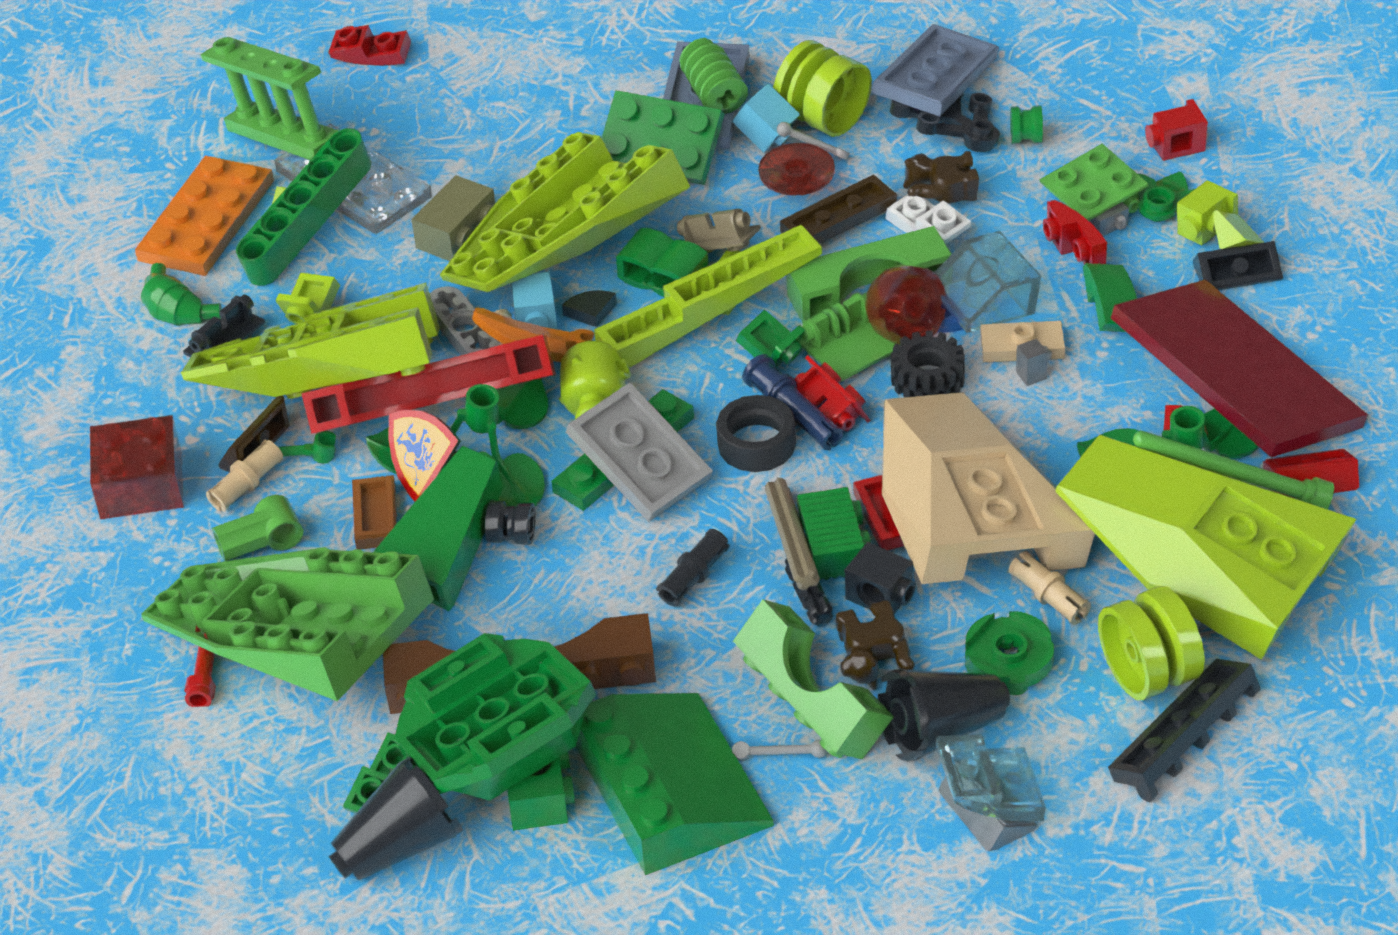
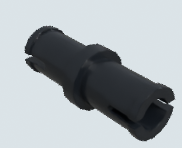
M709 529L690 552L682 553L677 560V567L656 588V591H659V597L665 603L674 607L678 606L696 583H702L707 579L711 566L730 547V544H727L728 539L725 535L716 529Z

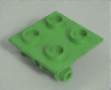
M1103 143L1039 179L1040 183L1063 204L1077 211L1088 221L1121 202L1129 208V213H1134L1138 210L1140 203L1138 192L1149 186L1143 178Z
M855 293L851 298L844 301L843 305L836 303L832 306V310L827 308L816 317L804 320L802 327L806 331L799 344L821 365L826 362L841 378L840 382L890 356L896 343L900 344V339L869 313V309L873 307L870 296L867 293L862 295Z

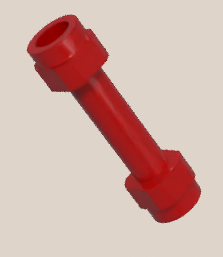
M196 625L195 632H201ZM198 646L194 675L187 677L184 689L186 693L185 702L190 707H209L214 699L216 685L211 677L215 653Z

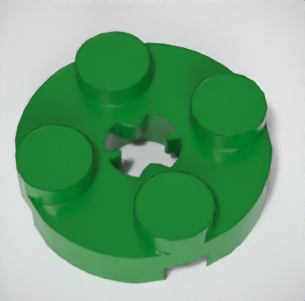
M1009 611V617L996 619L995 613L989 614L977 620L966 634L965 668L967 672L996 675L1000 681L1006 684L1010 695L1025 693L1028 690V686L1035 685L1043 680L1052 669L1054 663V644L1051 640V632L1045 623L1030 614ZM1012 647L1018 648L1015 654H1005L999 650L1000 648L1006 650Z

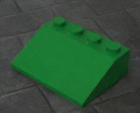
M699 693L611 694L592 701L586 708L575 747L645 875L774 826L771 815L735 754L732 753V749Z

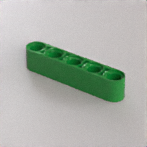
M346 128L334 133L238 243L236 254L249 282L253 285L263 286L276 280L369 172L372 161L359 131Z

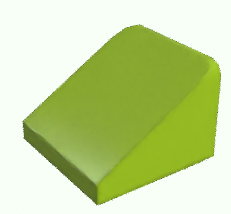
M1219 210L1213 212L1212 216L1220 249L1264 243L1258 234L1238 214Z

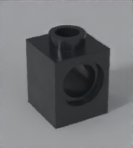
M869 542L864 545L844 569L845 599L869 610L871 604L887 600L890 602L895 614L900 606H906L914 595L916 583L913 581V561Z

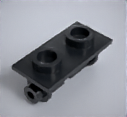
M245 294L235 296L219 312L221 319L213 317L199 330L192 332L189 346L183 350V354L191 357L194 353L241 338V341L245 340L266 323L265 319L252 314L251 308L254 306V303L249 296Z

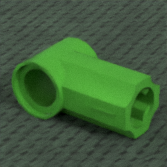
M276 494L262 499L256 505L254 513L212 528L214 539L224 561L268 545L274 550H288L301 541L304 529L288 499L283 495Z

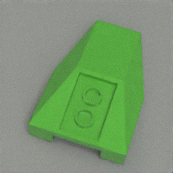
M326 547L190 566L182 571L180 578L167 590L155 597V601L141 613L144 622L217 655L338 701L434 600L418 555L398 554L397 552H364L359 549L351 551L329 550ZM196 625L201 632H195Z

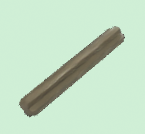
M777 477L775 482H768L765 485V492L793 579L796 581L799 589L806 591L809 586H817L820 578L790 488L787 486L785 479Z

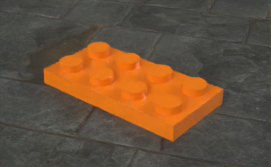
M205 155L135 248L137 261L148 264L162 263L166 268L206 276L274 182L272 169Z

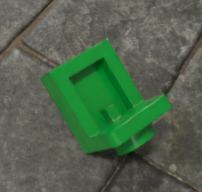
M764 309L738 334L736 342L753 357L767 354L774 360L775 367L777 368L782 362L789 365L803 349V346L799 343L806 330L801 325H798L790 332Z

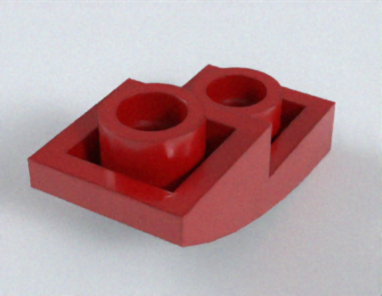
M369 25L347 26L335 31L328 53L333 59L353 64L375 66L405 64L412 41L407 30L394 33L383 32L374 36Z
M1056 200L1047 201V218L1043 219V231L1046 239L1049 242L1053 241L1060 254L1064 255L1074 252L1076 260L1083 262V264H1106L1107 241L1096 227L1067 205Z

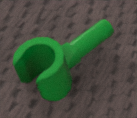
M322 431L315 435L313 444L281 446L278 448L281 450L283 457L312 456L316 462L325 464L334 458L336 435L330 431Z

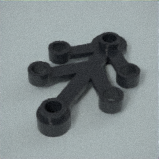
M964 92L940 117L894 100L891 101V115L897 118H917L916 130L922 134L964 138V145L976 152L991 151L994 144L999 141V130L988 121L992 98L987 94L974 93L970 96L968 110L973 113V121L962 115L961 98L964 96Z

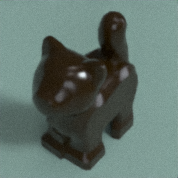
M964 151L960 156H940L935 159L920 153L904 161L905 181L903 188L908 189L907 194L909 197L918 196L935 199L938 202L945 201L947 204L959 201H977L979 176L976 169H970V167H973V158L970 151Z
M887 600L871 604L870 611L875 618L870 622L861 623L852 609L836 614L835 626L840 641L844 642L847 653L844 660L840 663L841 673L844 677H849L857 683L867 684L872 690L877 689L878 660L895 658L899 669L913 670L915 667V663L910 658V648L905 638L904 628L894 617L892 606Z

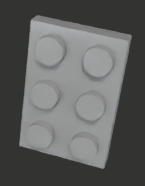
M628 383L570 422L566 429L569 437L648 522L709 480L713 472L631 383Z

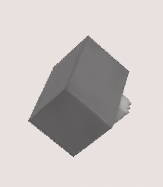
M1121 202L1089 222L1096 227L1102 236H1105L1115 230L1126 228V225H1128L1129 208Z
M1037 338L1017 345L1016 373L1026 386L1047 379V360L1052 358V352L1047 346H1042Z

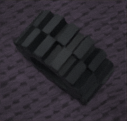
M918 331L912 333V340L904 336L900 339V344L896 343L894 345L893 352H891L892 386H895V392L898 395L903 393V398L950 394L959 393L960 387L963 388L965 354L962 345L957 346L955 338L951 337L946 341V334L939 332L937 337H933V331H926V336L920 337ZM930 365L939 368L932 370L919 369L917 367Z

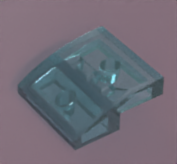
M982 734L936 737V747L955 804L969 811L998 819L1026 822L1044 821L1046 805L1025 747L987 749Z

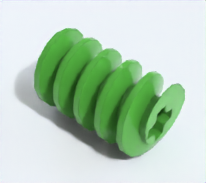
M707 38L696 39L685 47L679 58L680 68L703 106L721 109L724 114L738 109L748 96V87L724 49Z

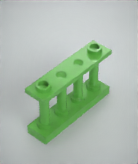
M232 37L218 39L213 43V47L200 54L203 61L222 67L226 71L238 105L234 112L223 118L228 131L311 160L328 139L338 131L319 124L306 86V82L321 73L319 66ZM243 75H246L256 102L251 100ZM265 82L269 83L278 109L273 107ZM288 90H291L301 117L296 116Z

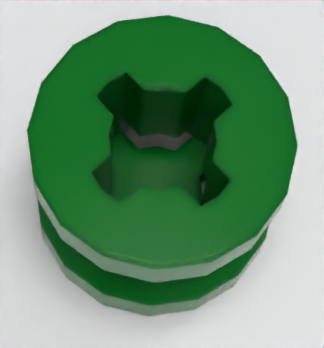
M1034 105L1029 110H1022L1019 106L1010 107L1011 144H1020L1023 140H1031L1033 143L1043 142L1041 105Z

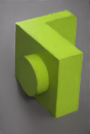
M300 272L291 295L279 293L275 301L290 322L294 324L305 322L304 316L331 309L340 284L335 277Z

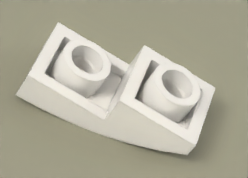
M908 194L888 207L886 211V220L906 233L935 226L945 244L971 227V221L945 201H941L934 206L925 198L918 196L909 197Z

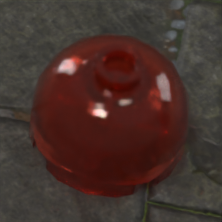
M896 265L888 268L872 281L867 291L865 300L867 319L878 335L893 344H900V339L904 336L912 340V333L918 331L920 337L926 336V331H933L934 336L945 318L946 309L941 308V295L946 296L945 287L939 276L927 268L912 265Z

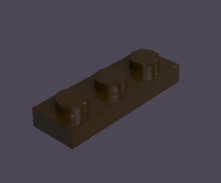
M873 174L780 220V232L784 233L802 225L821 244L887 211L888 207L897 202V194Z

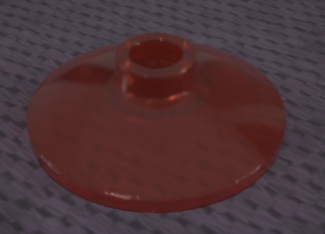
M790 143L778 146L767 152L760 160L758 171L760 180L770 190L784 195L796 196L814 193L828 185L834 176L835 164L831 155L818 146L806 143Z

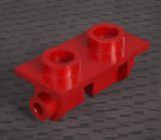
M807 355L805 359L811 368L806 373H799L794 378L797 390L816 407L827 399L818 409L843 431H849L854 426L855 419L858 416L869 423L871 420L862 409V406L866 403L864 398L850 384L844 389L839 384L841 378L826 362L819 366Z

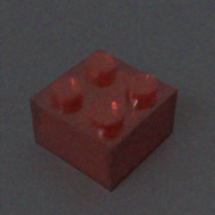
M173 415L90 426V485L100 520L184 508L182 453Z

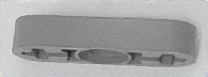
M445 286L437 288L430 293L440 330L460 355L500 344L499 341L488 335L473 322L472 316L475 308L459 289ZM469 324L474 326L468 331L455 330L460 325ZM479 342L480 348H476L475 344Z

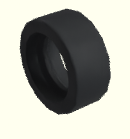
M763 395L738 398L728 403L720 411L717 418L716 430L719 454L727 464L739 470L750 472L772 470L783 465L793 455L796 446L793 412L784 402L776 398ZM753 425L770 426L779 431L776 436L758 442L743 441L733 436L738 430Z

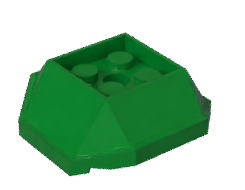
M484 633L408 680L404 694L406 703L399 716L394 739L401 753L406 758L409 757L414 767L417 765L439 794L456 791L491 801L576 746L586 708L595 698L596 693L591 681L549 642L532 639L505 640L503 635Z

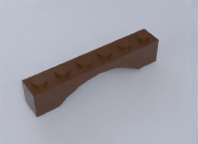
M648 613L604 618L581 635L566 643L554 646L591 681L594 690L656 682ZM429 640L391 644L383 653L384 686L390 714L402 712L406 703L404 694L409 679L455 651L439 646Z

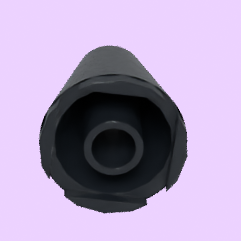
M892 670L883 675L881 682L887 681L886 692L878 694L879 702L894 716L883 731L884 737L888 745L897 744L902 753L896 754V756L900 760L907 762L918 760L1003 718L1006 708L1010 704V694L1006 684L1000 681L994 674Z
M407 757L397 764L330 844L335 852L328 857L345 879L353 874L359 881L454 838L463 829L457 818L451 820L445 812V809L449 806L417 765L413 767L411 759Z

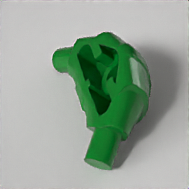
M154 263L151 266L150 275L144 281L141 300L153 318L176 326L202 324L203 320H210L213 317L221 319L219 312L222 310L220 303L203 304L202 300L181 281L166 275V266L164 264Z

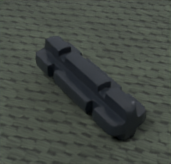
M786 558L785 571L791 581H794L788 560ZM796 581L792 583L803 607L808 610L806 613L812 624L819 626L823 622L828 623L832 620L833 615L831 612L833 608L828 598L824 596L825 592L820 582L817 586H809L806 591L799 589Z

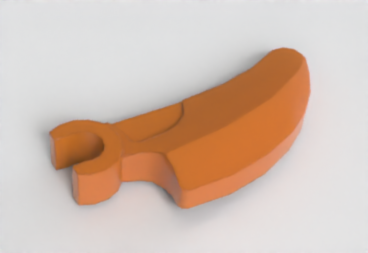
M479 307L475 308L472 316L475 324L502 344L542 334L547 335L552 360L556 362H561L565 353L572 346L580 342L592 341L594 337V332L587 329H577L568 332L514 320Z

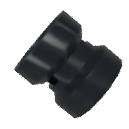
M490 500L485 518L487 542L502 543L505 539L514 540L516 544H532L536 526L534 503L519 502L516 506H508L505 501Z

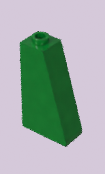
M462 445L373 551L376 553L397 552L398 554L418 555L434 597L431 603L447 611H450L455 605L485 533L488 503L490 500L498 501L504 488L497 461L486 452H476Z

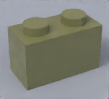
M455 175L411 219L416 249L450 261L494 206V189Z

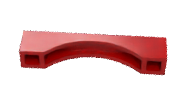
M542 334L424 364L425 369L412 375L402 376L401 372L398 371L301 393L311 434L389 416L390 413L405 409L414 410L466 397L467 391L472 386L478 384H487L495 389H500L556 375L547 335Z

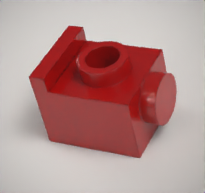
M1194 99L1186 100V106L1153 113V124L1146 125L1145 127L1146 140L1151 148L1154 147L1162 161L1206 151L1208 121Z

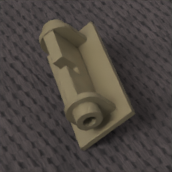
M741 209L714 212L711 216L715 226L712 224L709 213L686 215L677 223V231L679 235L684 236L685 241L699 245L708 253L722 248H727L728 251L743 249L749 245V240L761 229L760 225L749 226L751 221L750 215Z

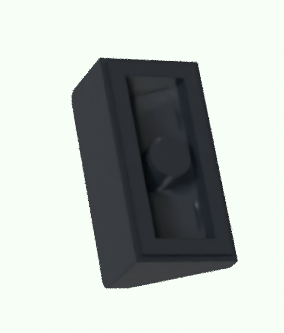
M1275 241L1197 253L1193 259L1194 269L1199 281L1207 280L1217 290L1283 279Z

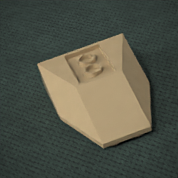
M963 392L885 399L882 496L911 561H913V566L921 584L963 580L969 555L1034 548L1041 564L1049 571L1086 567L1095 533L1055 492L1056 486Z

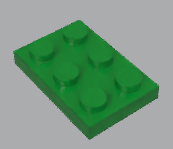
M615 90L602 140L612 160L622 163L630 161L635 151L647 145L672 149L687 181L705 185L724 119V113L721 109Z

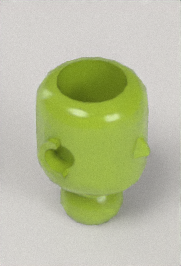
M588 340L577 343L568 349L561 359V397H559V401L575 416V419L626 385L625 380L631 377V373L625 358L622 359L620 353L615 348L602 341Z

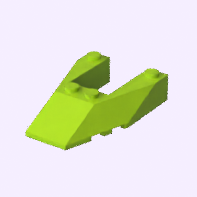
M425 282L304 316L305 322L284 328L277 325L265 329L264 333L260 336L242 341L239 338L194 353L181 371V374L185 381L272 397L286 395L287 399L301 397V393L309 392L312 389L387 375L398 371L401 372L402 376L423 371L425 369L424 364L430 363L432 351L429 344L433 342L432 337L438 336L440 325L427 283Z

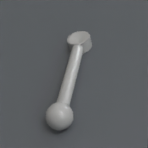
M781 122L777 126V133L782 137L789 135L840 158L848 159L849 152L794 130L787 122Z
M816 740L809 745L749 746L746 742L739 741L732 747V753L735 754L738 761H745L750 755L812 754L815 757L821 758L827 753L820 745V740Z

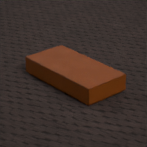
M394 475L352 480L356 549L377 548L398 523Z

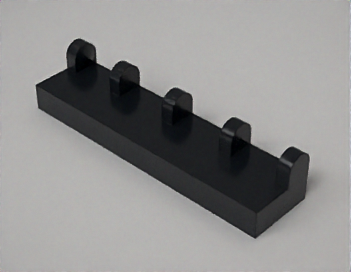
M1216 658L1202 672L1199 678L1195 679L1108 766L1113 781L1135 786L1138 795L1143 800L1152 802L1158 795L1154 783L1165 772L1172 777H1176L1182 771L1183 766L1179 757L1192 744L1198 749H1203L1210 742L1207 729L1219 717L1229 722L1236 716L1237 711L1233 702L1242 693L1249 697H1254L1260 691V685L1252 665Z

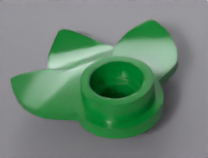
M1176 172L1158 181L1139 173L1138 175L1149 185L1138 192L1140 201L1139 212L1144 217L1155 222L1168 220L1177 213V202L1195 189L1188 190V185L1182 172Z

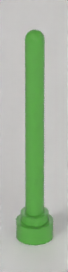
M1138 431L1133 437L1135 446L1277 491L1325 509L1329 508L1333 498L1334 483L1318 477H1314L1312 480L1306 478L1302 482L1145 431Z

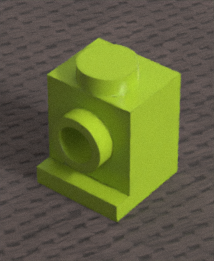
M1208 180L1177 202V234L1201 246L1217 235L1212 216L1214 211L1219 210L1238 214V194Z

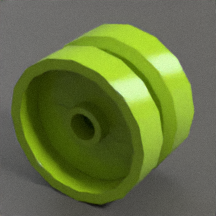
M1154 587L1139 593L1134 602L1131 600L1119 601L1103 608L1098 615V633L1107 664L1120 686L1135 700H1146L1163 693L1168 684L1180 686L1197 679L1204 671L1205 656L1196 623L1186 604L1169 587Z

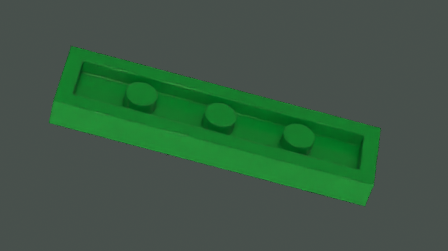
M664 389L648 400L676 432L694 419V407ZM585 453L551 481L554 494L582 511L587 509L614 486Z

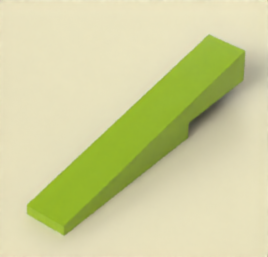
M802 225L797 226L664 285L663 299L594 329L595 340L610 344L620 353L622 359L625 358L630 368L822 255V247Z

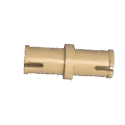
M264 440L243 461L237 460L230 466V473L206 492L208 501L218 511L225 512L247 490L253 491L260 484L259 479L283 460L281 450L272 441Z
M1023 551L1019 554V557L1024 560L1023 563L1016 557L1013 559L1009 566V573L1034 592L1035 599L1041 604L1051 605L1068 619L1072 625L1081 622V619L1076 616L1077 613L1083 618L1088 615L1091 603L1065 584L1064 576L1058 571H1049L1033 558L1028 551Z

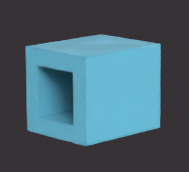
M768 83L745 103L732 122L765 153L774 143L781 147L791 137L789 135L785 137L780 136L777 133L778 124L787 122L792 126L800 114Z
M550 272L534 273L512 282L511 287L516 320L557 329Z

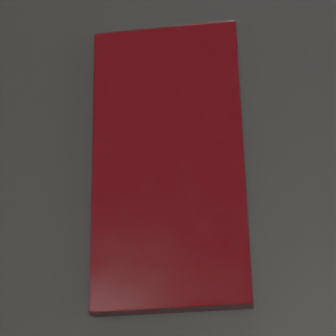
M1201 280L1114 305L1111 319L1271 458L1364 427L1368 416L1366 412L1207 280Z

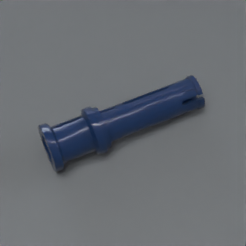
M767 354L758 355L746 365L742 375L743 382L749 387H756L764 396H770L784 402L793 412L795 422L814 438L824 450H831V445L827 440L833 447L840 443L843 438V430L829 420L797 390L795 379L789 374H782L775 367L774 360Z

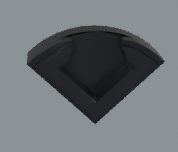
M594 290L577 294L562 304L563 316L597 327L617 304L616 293Z

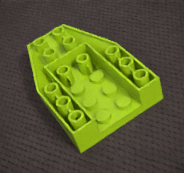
M582 132L573 133L563 140V145L555 152L540 159L536 164V168L528 175L510 185V190L498 199L439 275L443 281L485 292L493 291L588 252L689 189L690 185L672 149L647 145L635 151L630 161L622 163L612 160L601 136Z
M1099 435L1055 490L1147 589L1157 586L1169 587L1186 604L1193 618L1261 660L1282 632L1292 611L1318 576L1321 577L1339 553L1357 520Z

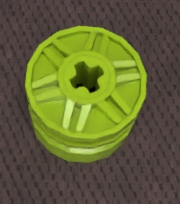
M805 40L795 46L785 57L777 72L773 88L800 114L797 120L801 122L806 121L811 127L831 137H835L849 131L860 119L871 94L872 76L869 68L848 56L839 55L833 49L825 47L815 40Z

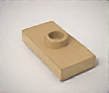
M1061 321L980 324L983 362L1016 361L1017 345L1036 338L1042 346H1047L1052 352L1051 359H1065V344Z

